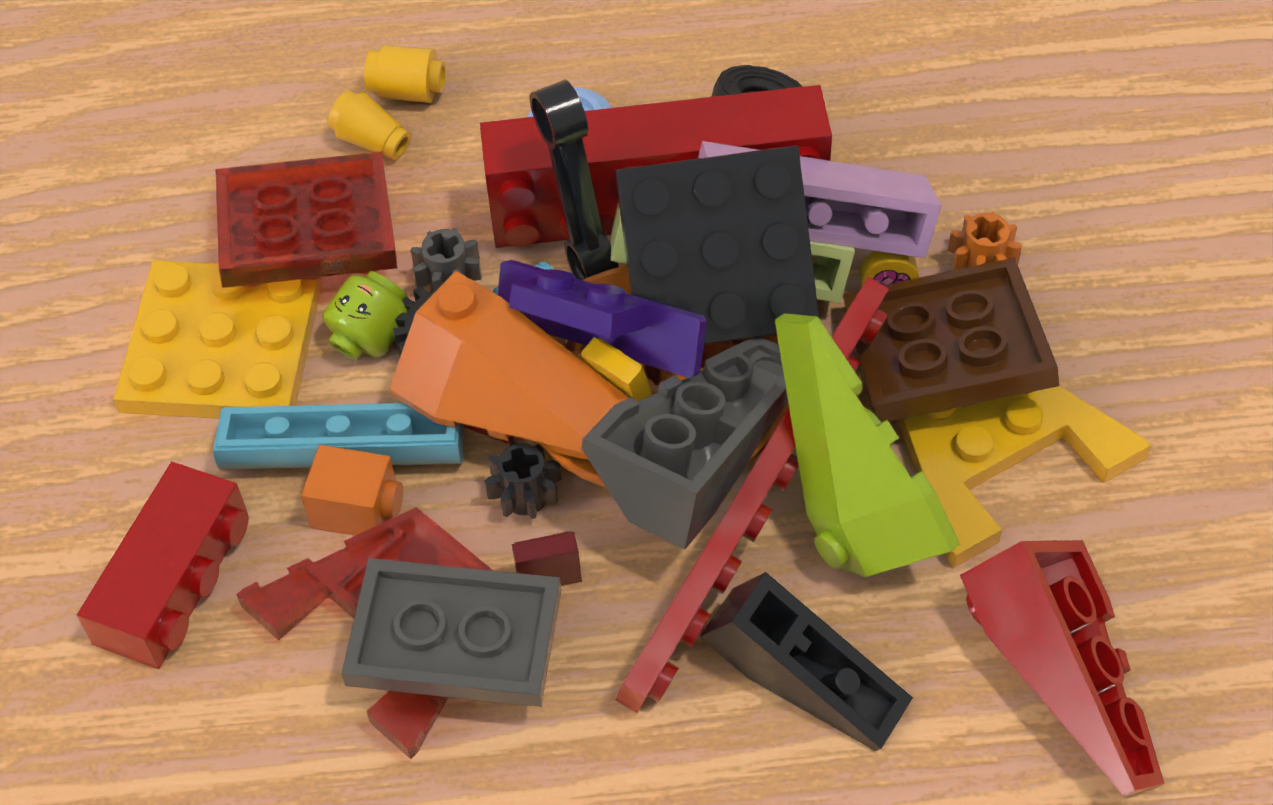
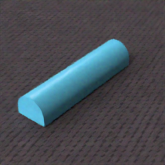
M405 403L223 407L220 412L213 454L219 470L311 468L319 444L387 455L391 457L392 465L462 464L464 458V424L458 423L456 428L436 424Z

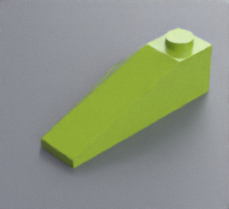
M786 313L775 319L806 514L817 534L814 538V544L822 559L832 568L869 577L951 552L958 547L960 542L935 490L922 471L912 477L909 475L890 444L899 439L898 435L888 420L881 423L874 413L862 405L857 397L862 392V382L817 316Z

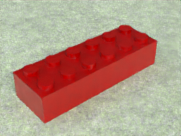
M821 85L585 111L588 122V135L582 139L601 225L605 235H611L618 204L614 171L616 169L697 159L702 141L757 150L798 145L799 154L802 157L831 161L832 132ZM525 117L481 122L480 132L495 248L509 246L524 247L535 243L568 240V230L548 145L543 140L534 118Z

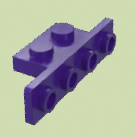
M515 260L504 261L500 264L498 296L510 304L509 308L521 312L546 333L586 346L594 337L597 339L601 338L634 361L688 378L700 374L707 320L704 316L627 294L623 288L618 286L593 284L576 279L572 273L567 271L542 269Z

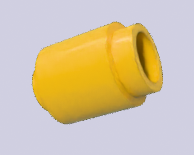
M383 45L380 50L370 49L367 53L364 67L365 88L367 92L377 93L381 99L431 103L435 93H442L444 90L446 64L445 61L438 60L435 49Z

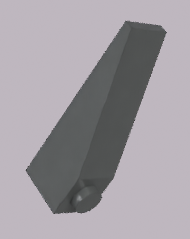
M760 336L752 337L705 360L704 369L700 371L699 375L682 381L674 375L659 383L657 393L639 402L630 397L615 404L582 440L581 449L630 523L684 550L689 546L716 513L788 401L779 345Z

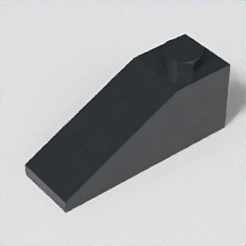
M767 572L732 588L699 636L748 679L874 751L882 749L913 699L910 694Z

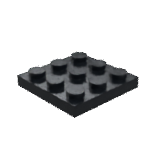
M798 145L614 170L631 295L704 316L707 320L704 344L777 334L775 319L784 313L817 316L819 318Z

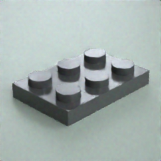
M368 558L341 673L345 686L542 707L562 591L560 577Z

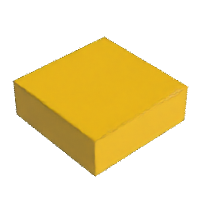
M594 337L581 352L584 362L629 398L632 397L639 402L652 395L643 366L606 341Z

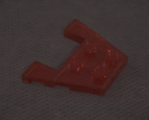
M415 507L345 540V548L316 562H312L309 558L287 567L288 575L263 587H260L258 582H255L243 588L236 595L241 607L277 640H280L326 598L332 599L354 619L368 558L482 570L492 569L420 509ZM388 691L366 712L370 723L409 759H412L419 752L448 697Z

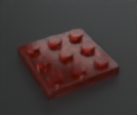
M382 152L215 169L218 260L222 288L236 286L255 287L263 283L299 279L315 280L326 276L352 273L368 274L369 271L377 272L379 270L398 268Z

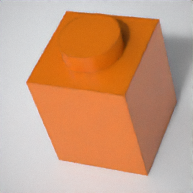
M319 444L301 498L312 529L382 540L388 519H396L399 515L403 501V484L396 481L390 456Z

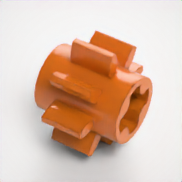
M994 212L980 213L973 217L968 214L965 215L962 231L951 230L948 251L955 254L952 269L958 270L1014 257L1017 264H1019L1022 244L1015 242L1016 224L1008 225L1005 219Z

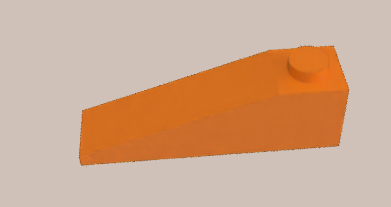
M455 271L416 311L389 388L391 395L436 424L456 428L457 424L461 423L486 429L490 437L508 441L510 436L544 443L548 451L589 460L581 449L583 438L615 404L629 397L521 312L509 308L510 304L502 297Z

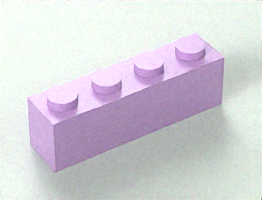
M702 141L698 158L756 151L757 149ZM800 156L810 241L926 258L942 206L926 176Z

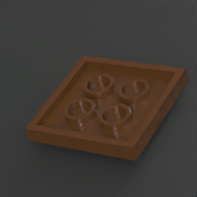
M1015 257L884 285L889 290L878 309L888 314L870 346L859 340L855 347L872 411L881 423L886 420L888 422L903 420L923 414L966 407L976 403L1019 394H1028L1059 386L1058 366ZM859 291L843 294L845 312H847Z

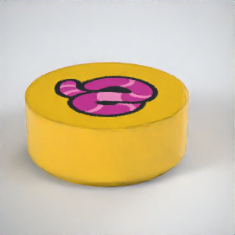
M874 251L864 258L859 268L861 286H863L867 277L874 279L882 285L919 278L917 262L914 256Z

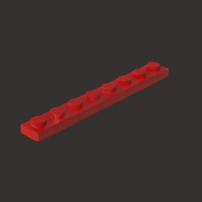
M867 277L832 335V339L854 371H856L860 361L851 357V354L859 340L870 346L888 314L878 308L889 288L870 277ZM789 408L623 682L615 700L632 711L638 713L647 696L660 702L679 669L668 662L680 641L689 647L693 646L711 615L700 607L712 588L721 594L725 592L742 563L741 560L732 555L742 537L754 543L773 510L763 504L765 498L773 486L784 492L799 467L797 456L793 454L796 447Z

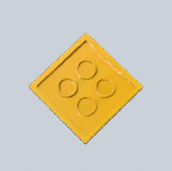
M152 260L113 398L118 412L219 419L221 408L296 406L323 284L320 269Z

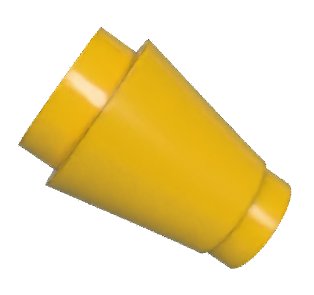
M352 90L343 92L329 112L327 119L328 127L335 130L336 138L387 156L394 161L404 154L410 144L411 133L404 129L400 123L366 92L355 93Z

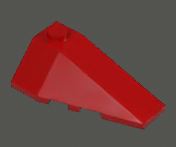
M1083 540L1020 541L962 573L960 577L968 593L966 602L973 618L982 625L987 637L1123 796L1155 789L1165 784L1144 712L1133 699L1126 697L1122 682L1124 674L1131 671L1126 652L1120 648L1114 649L1110 643L1105 622L1115 617L1107 591Z

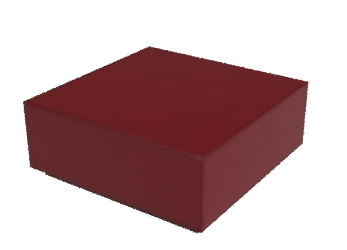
M568 531L511 544L516 573L560 577L561 586L582 582L579 550L574 532Z

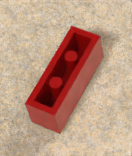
M173 461L170 462L76 614L92 645L160 669L170 650L177 649L183 642L189 626V617L200 598L208 596L215 587L219 576V566L231 545L236 546L239 544L246 533L249 515L237 483Z

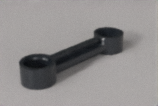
M564 79L531 92L529 100L536 126L543 140L548 145L569 235V239L564 242L566 258L574 278L585 280L601 272L618 268L619 265L618 262L611 261V244L603 233L582 139L588 135L586 114L574 87L568 80Z

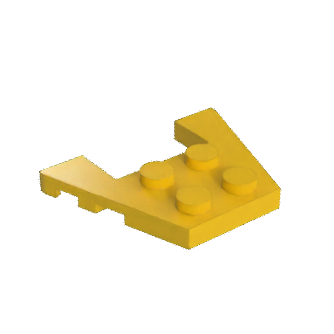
M1061 386L898 420L916 473L922 471L935 490L960 542V545L954 550L945 553L948 562L953 568L1000 542L1001 527L970 491L972 488L1060 439H1065L1103 483L1147 459L1151 444L1145 438Z

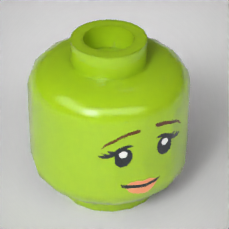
M369 271L366 276L351 275L344 281L322 314L324 323L333 333L328 342L339 352L355 361L359 359L362 353L374 358L384 356L396 341L393 328H398L395 319L401 313L407 314L408 312L402 302L407 297V294L395 283L374 271Z

